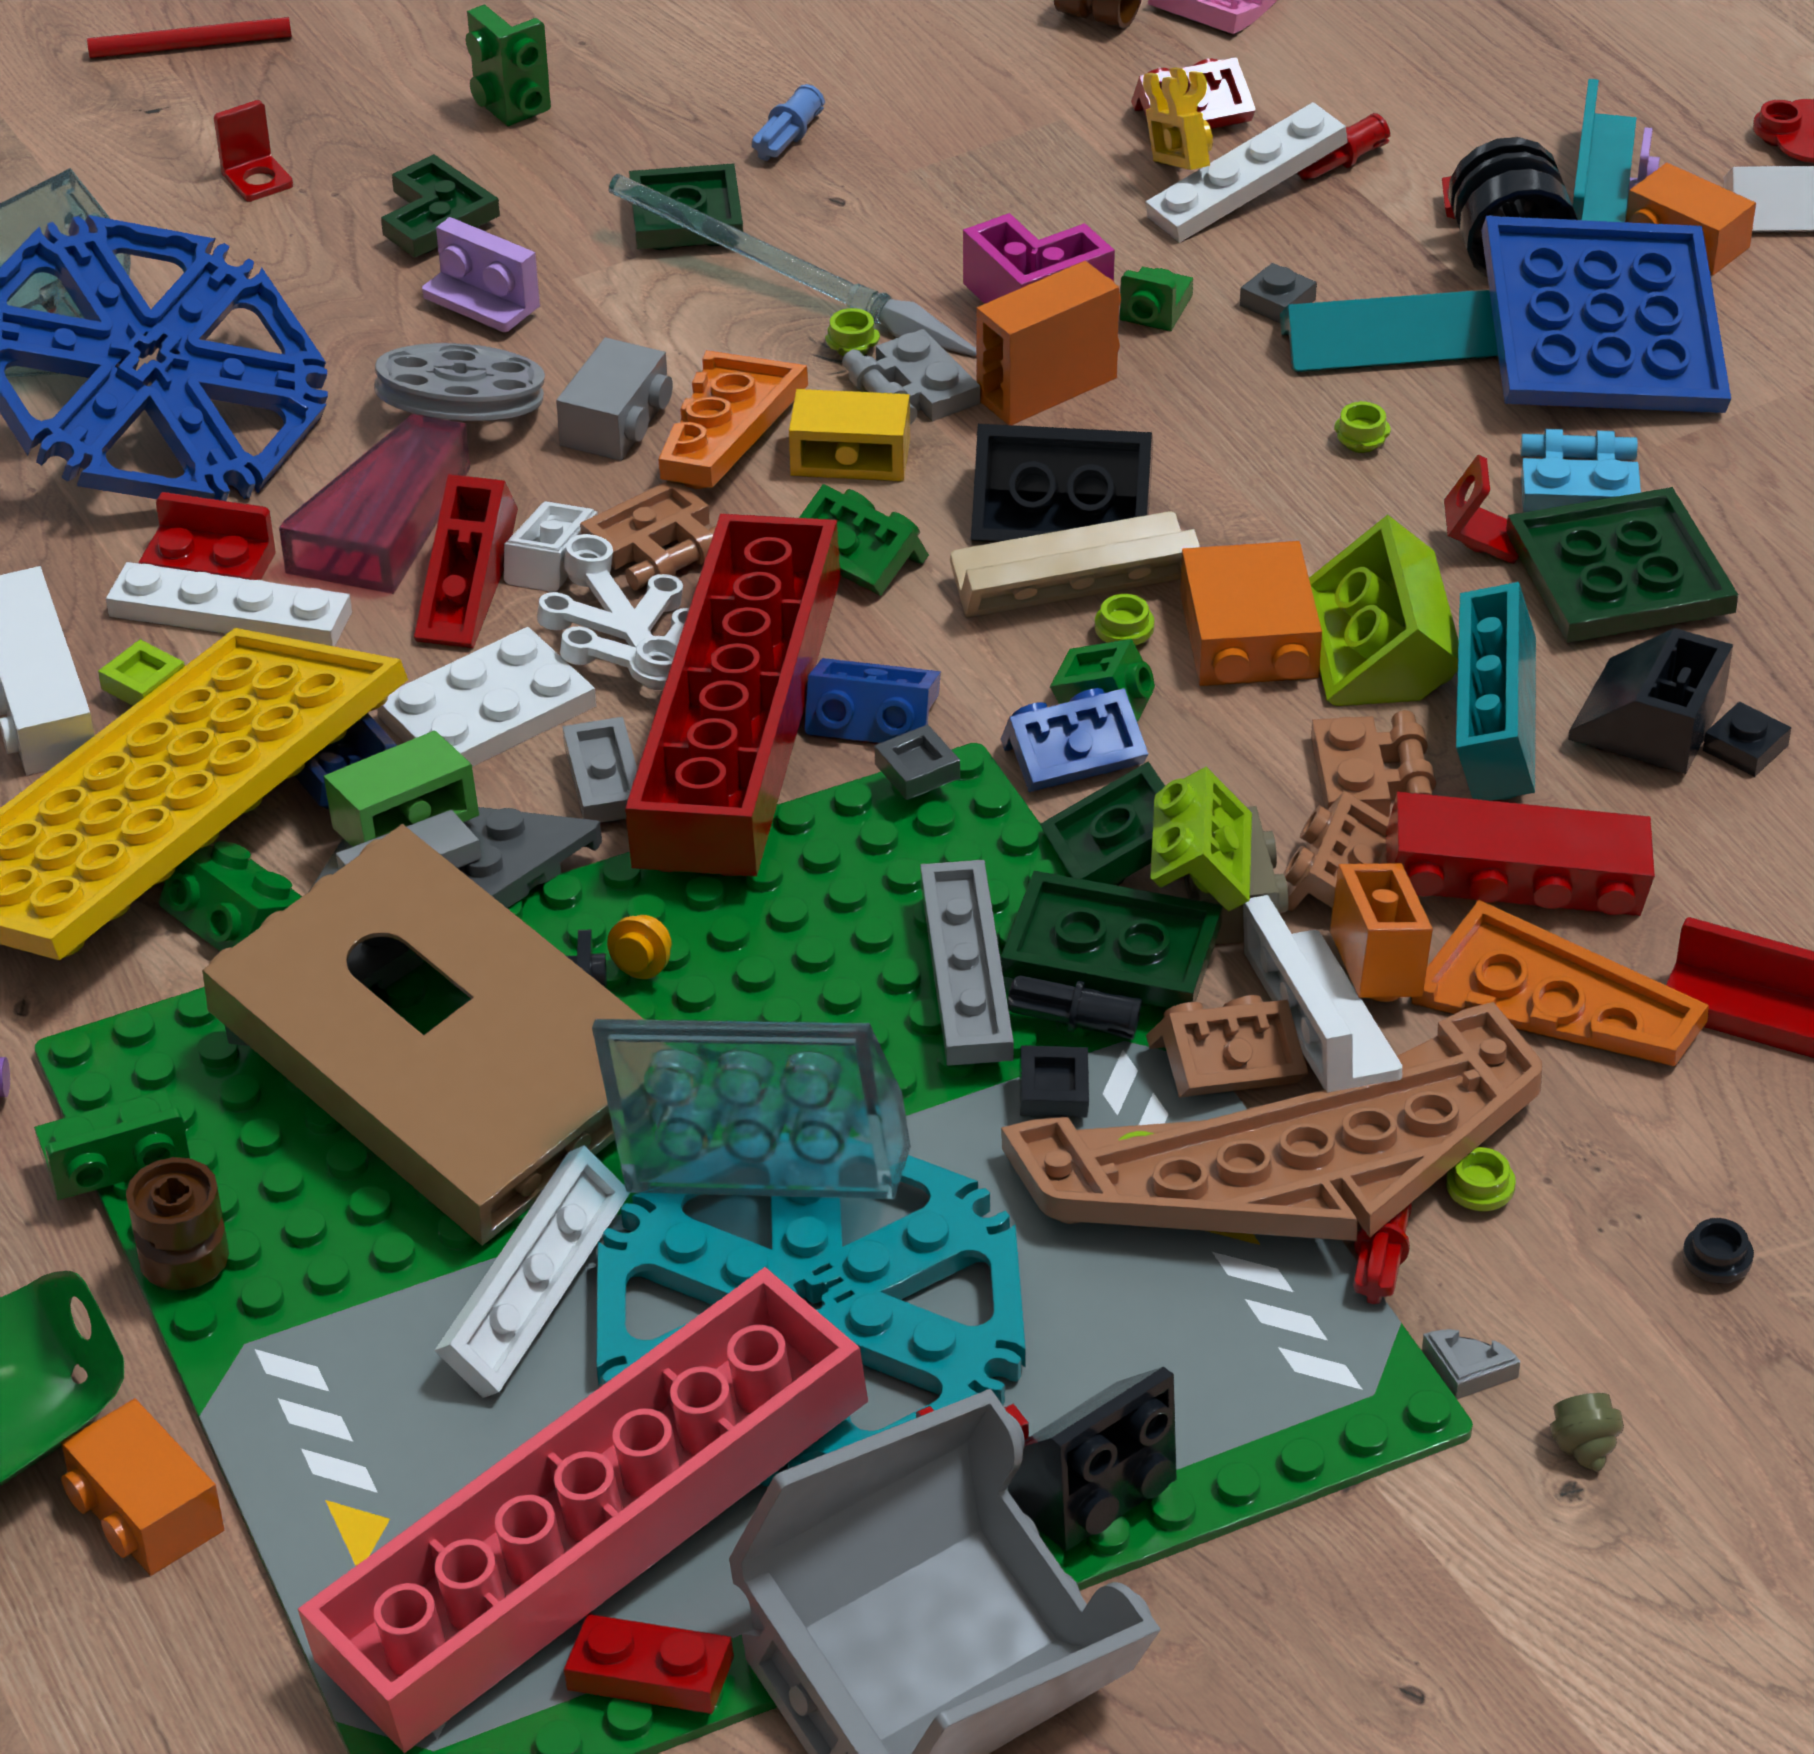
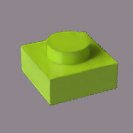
M139 639L98 670L102 690L134 706L185 665L184 661Z

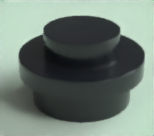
M1710 1218L1700 1222L1688 1234L1684 1241L1682 1256L1686 1267L1695 1276L1713 1283H1731L1743 1278L1750 1271L1754 1250L1746 1231L1739 1224L1724 1218Z

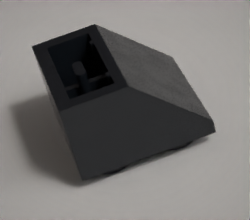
M1673 628L1609 658L1570 728L1568 740L1650 763L1660 768H1667L1687 774L1704 741L1705 732L1711 728L1725 701L1733 644Z
M1161 1367L1117 1381L1025 1439L1022 1463L1008 1486V1492L1021 1511L1031 1518L1036 1527L1063 1550L1068 1551L1089 1536L1103 1532L1114 1520L1146 1499L1158 1496L1169 1484L1177 1480L1174 1374L1165 1367Z

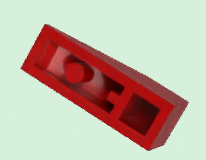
M448 474L414 633L416 642L474 648L504 571V544L513 535L518 507L505 480Z

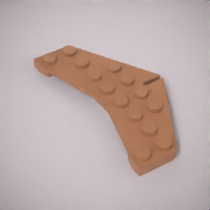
M1491 1002L1464 1009L1438 1022L1436 1037L1398 1055L1397 1057L1402 1064V1079L1398 1081L1383 1082L1329 1093L1326 1090H1321L1202 1121L1076 1130L1068 1117L1033 1119L1002 1127V1150L1040 1210L1045 1215L1063 1223L1088 1222L1357 1241V1221L1367 1235L1371 1237L1535 1099L1541 1091L1542 1061L1496 1004ZM1134 1131L1154 1133L1147 1136H1136L1118 1140L1123 1135Z

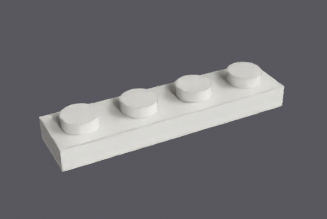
M1312 102L1210 163V166L1199 169L1145 201L1147 216L1180 243L1348 143L1346 126Z
M126 562L106 597L109 617L224 634L229 633L234 628H240L334 647L352 613L350 594L131 562Z
M585 1145L568 1152L434 1350L482 1398L500 1392L602 1237L603 1232L608 1228L631 1193Z

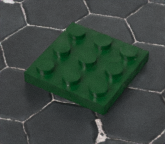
M1673 487L1511 514L1507 517L1506 533L1567 643L1736 613L1739 594Z

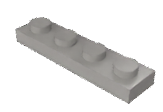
M972 860L920 864L921 890L947 1066L1013 1061L1014 1041L985 861Z

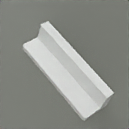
M1814 166L1732 167L1724 176L1725 189L1756 202L1752 232H1814Z
M1268 895L1250 898V901L1243 904L1244 954L1271 1000L1288 999L1302 1053L1324 1090L1329 1093L1401 1080V1062L1362 999L1358 997L1354 986L1318 930H1309L1291 934Z

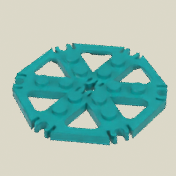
M825 1127L817 1128L816 1143L808 1148L794 1146L791 1143L790 1129H781L778 1135L779 1151L777 1152L771 1151L770 1131L761 1134L633 1195V1204L625 1203L621 1208L622 1226L632 1232L621 1233L615 1229L606 1228L603 1232L604 1245L598 1242V1386L600 1384L603 1386L686 1325L684 1324L651 1340H640L631 1336L626 1330V1285L631 1277H643L713 1305L764 1267L769 1269L801 1298L806 1297L811 1303L821 1301L822 1307L816 1310L860 1347L862 1364L864 1366L940 1395L936 1401L923 1408L931 1406L935 1411L990 1388L1003 1405L1005 1403V1384L991 1378L1001 1376L1018 1382L1021 1378V1365L1026 1368L1016 1224L1010 1227V1215L1005 1210L990 1218L981 1217L990 1212V1192L986 1188L978 1189L977 1180L837 1128V1148L835 1150L829 1149V1133ZM859 1168L868 1169L921 1189L929 1196L930 1199L923 1208L842 1247L840 1180L848 1171ZM742 1174H760L767 1178L771 1185L772 1249L692 1219L685 1215L682 1208L688 1200ZM976 1262H986L990 1267L994 1313L991 1319L984 1324L978 1326L964 1325L901 1300ZM917 1411L882 1429L874 1431L858 1428L852 1423L849 1416L783 1467L790 1469L916 1418ZM782 1468L760 1484L768 1487L774 1476L780 1473Z

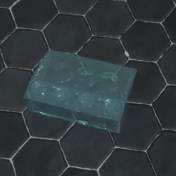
M595 1019L592 1031L626 1192L895 1199L911 1145L902 1091L870 1023Z

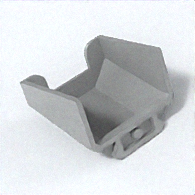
M991 1388L778 1473L772 1479L730 1555L729 1562L733 1584L743 1591L750 1603L754 1629L742 1634L746 1660L808 1754H989L1132 1671L1161 1629L1151 1616L1149 1607L1144 1599L1122 1583L1112 1582L1100 1587L1087 1604L1082 1598L1079 1587L1074 1579L1063 1571L1040 1538L1034 1522L1021 1511L1007 1491V1487L1021 1466L1025 1440L1020 1424L1005 1410Z

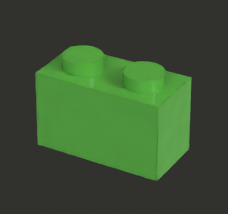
M435 730L323 776L332 827L352 847L388 834L401 824L409 826L451 809L462 822L479 816L472 764Z

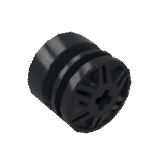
M1521 137L1497 138L1480 145L1459 162L1450 178L1448 199L1460 228L1466 250L1473 267L1486 278L1488 276L1481 232L1486 216L1578 220L1553 155L1535 141Z

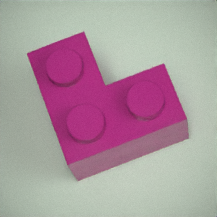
M1010 213L963 229V284L984 304L1085 260L1114 281L1115 250L1085 223L1040 240Z

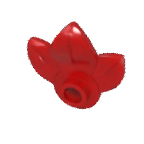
M1798 99L1793 102L1788 100H1771L1764 103L1760 112L1754 117L1753 130L1755 134L1767 144L1779 146L1783 153L1792 158L1814 163V99Z

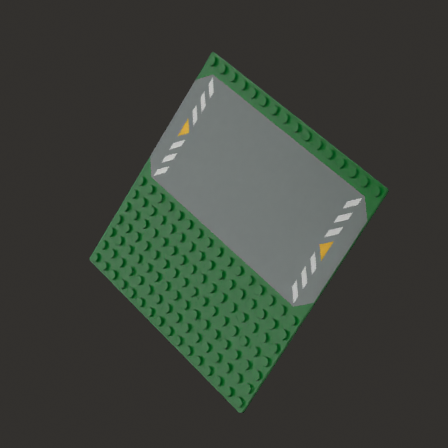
M969 743L951 749L960 759V779L908 800L901 795L882 772H878L777 804L757 877L631 868L630 852H626L560 873L550 881L533 887L527 896L507 908L565 956H577L578 930H592L593 953L606 954L607 989L679 1047V1088L595 1155L631 1192L623 1205L625 1203L633 1204V1195L770 1131L771 1151L777 1152L779 1151L778 1135L781 1129H790L791 1143L794 1146L808 1148L816 1143L817 1128L825 1127L829 1133V1149L835 1150L837 1148V1128L977 1180L978 1189L986 1188L990 1192V1212L981 1217L990 1218L1006 1210L1010 1215V1227L1016 1224L1026 1368L1021 1365V1378L1018 1382L1001 1376L992 1377L991 1379L1005 1384V1403L1003 1407L1015 1404L1029 1422V1437L1117 1381L1161 1367H1165L1174 1374L1177 1480L1169 1484L1158 1496L1146 1499L1114 1520L1103 1532L1089 1536L1068 1551L1063 1550L1037 1528L1042 1541L1063 1571L1074 1579L1080 1591L1465 1443L1471 1438L1473 1427L1471 1418L1385 1299L1382 1297L1380 1304L1367 1303V1296L1354 1291L1353 1282L1357 1261L1342 1240L1088 1222L1068 1224L1053 1219L1040 1210L1002 1150L1001 1128L1033 1119L1061 1117L1020 1116L1019 1059L1021 1045L1088 1047L1087 1118L1068 1117L1076 1130L1202 1121L1247 1110V1108L1234 1091L1179 1098L1166 1047L1150 1049L1146 1035L1164 1018V1012L1169 1008L1141 1003L1134 1040L1077 1027L1075 1033L1068 1032V1024L1020 1015L1009 1011L1014 1041L1013 1061L947 1066L921 890L920 864L972 860L985 861L1000 961L1033 871L1071 877L1041 828L1038 819L982 744ZM637 915L652 916L667 928L672 942L670 959L666 967L658 975L648 979L634 978L620 970L612 960L607 946L610 930L625 917ZM425 960L422 965L384 990L376 986V984L368 988L423 1035L471 1000L470 997ZM1003 977L1008 1004L1009 991L1014 979ZM205 987L66 1030L37 1041L35 1044L37 1061L63 1118L166 1089L173 1108H178L183 1118L190 1159L205 1164L215 1175L229 1256L225 1268L215 1279L200 1287L187 1290L161 1288L150 1283L142 1274L126 1198V1191L130 1180L97 1189L96 1192L347 1754H658L777 1708L746 1660L742 1634L754 1629L750 1603L743 1591L733 1584L729 1562L730 1555L768 1488L759 1484L589 1613L598 1616L731 1636L734 1659L712 1714L567 1690L564 1667L584 1623L585 1616L414 1747L403 1753L314 1661L298 1608L602 1386V1384L598 1386L597 1377L598 1243L500 1392L482 1398L434 1350L530 1208L483 1246L479 1244L250 1046L229 1044L225 1025L207 1009ZM859 1168L848 1171L840 1180L842 1247L923 1208L928 1203L929 1196L921 1189L868 1169ZM742 1174L688 1200L682 1208L685 1215L692 1219L772 1249L771 1185L768 1179L760 1174ZM620 1208L608 1228L615 1229L621 1233H630L632 1231L622 1226ZM602 1235V1237L600 1238V1240H599L598 1242H600L601 1244L604 1245V1240H603V1235ZM976 1262L901 1300L964 1325L978 1326L984 1324L991 1319L994 1313L990 1267L986 1262ZM631 1277L626 1285V1330L634 1338L651 1340L690 1322L712 1305L643 1277ZM806 1297L803 1298L815 1310L822 1307L821 1301L811 1303ZM863 1365L868 1402L851 1414L850 1419L860 1429L868 1431L879 1430L933 1403L940 1395ZM783 1467V1468L780 1470V1472L785 1471V1470H787L788 1468H784V1467Z

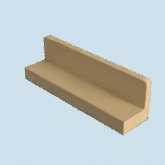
M1168 511L956 549L951 552L950 564L965 617L969 618L1181 579L1182 548L1200 547L1195 529L1181 531L1176 514Z

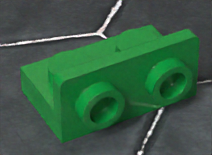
M822 484L799 517L837 520L840 575L879 596L883 594L907 559L923 565L929 556L918 537L920 529L916 524L900 513L892 512L887 516L875 510L874 505L867 498L851 489H847L843 494Z
M166 1089L34 1127L38 1147L58 1201L131 1180L140 1169L158 1160L172 1157L190 1158L183 1118L179 1109L173 1108Z

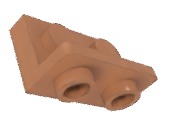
M1345 790L1328 810L1319 805L1308 818L1300 833V838L1307 842L1306 846H1301L1297 850L1283 873L1286 881L1290 883L1287 888L1288 910L1292 912L1308 893L1333 908L1339 864L1387 863L1386 830L1390 818Z
M1248 995L1233 999L1225 1003L1223 1007L1203 1009L1200 1002L1179 1004L1167 1009L1164 1012V1018L1146 1035L1150 1049L1166 1047L1179 1098L1294 1084L1308 1075L1288 999L1262 1002L1260 996Z

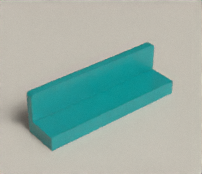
M1588 79L1572 206L1578 220L1625 222L1637 117L1595 113L1599 80Z
M1489 290L1288 304L1280 313L1281 335H1289L1291 364L1295 372L1498 357Z

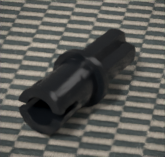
M1021 975L1015 977L1011 983L1008 996V1010L1012 1013L1068 1024V1032L1075 1033L1077 1027L1109 1033L1130 1040L1135 1038L1142 1005L1141 998L1118 996L1085 988V982L1078 981L1076 987Z

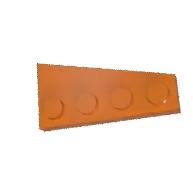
M706 350L702 358L703 370L702 372H696L692 381V396L690 399L685 398L681 406L680 423L673 424L659 456L660 479L680 482L686 487L693 489L713 488L790 406L795 399L796 389H805L808 386L807 365Z
M1481 900L1476 902L1428 965L1423 997H1411L1412 1004L1452 1014H1456L1464 1009L1494 1002L1516 1029L1670 1066L1677 1065L1707 1023L1709 1008L1708 1004Z

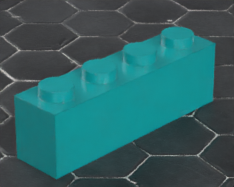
M1519 582L1460 593L1456 749L1472 799L1489 801L1497 799L1507 800L1516 796L1535 793L1536 636Z

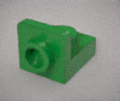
M1142 266L1139 272L1126 270L1121 277L1120 320L1172 331L1193 296V277L1175 274L1163 268L1152 269Z
M1127 639L1069 649L1050 688L1059 704L1067 703L1075 695L1089 689L1101 688L1104 690V693L1125 688L1136 721H1139L1154 691L1155 683L1150 666L1143 661L1133 640Z

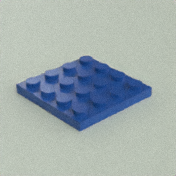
M1486 216L1481 232L1505 404L1726 413L1731 401V393L1702 226Z

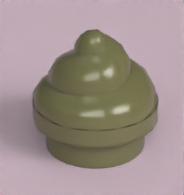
M1606 1393L1582 1394L1559 1401L1553 1406L1556 1420L1550 1424L1552 1438L1564 1453L1574 1456L1580 1465L1595 1472L1602 1470L1606 1463V1455L1616 1448V1437L1624 1429L1621 1411L1612 1407L1610 1395Z

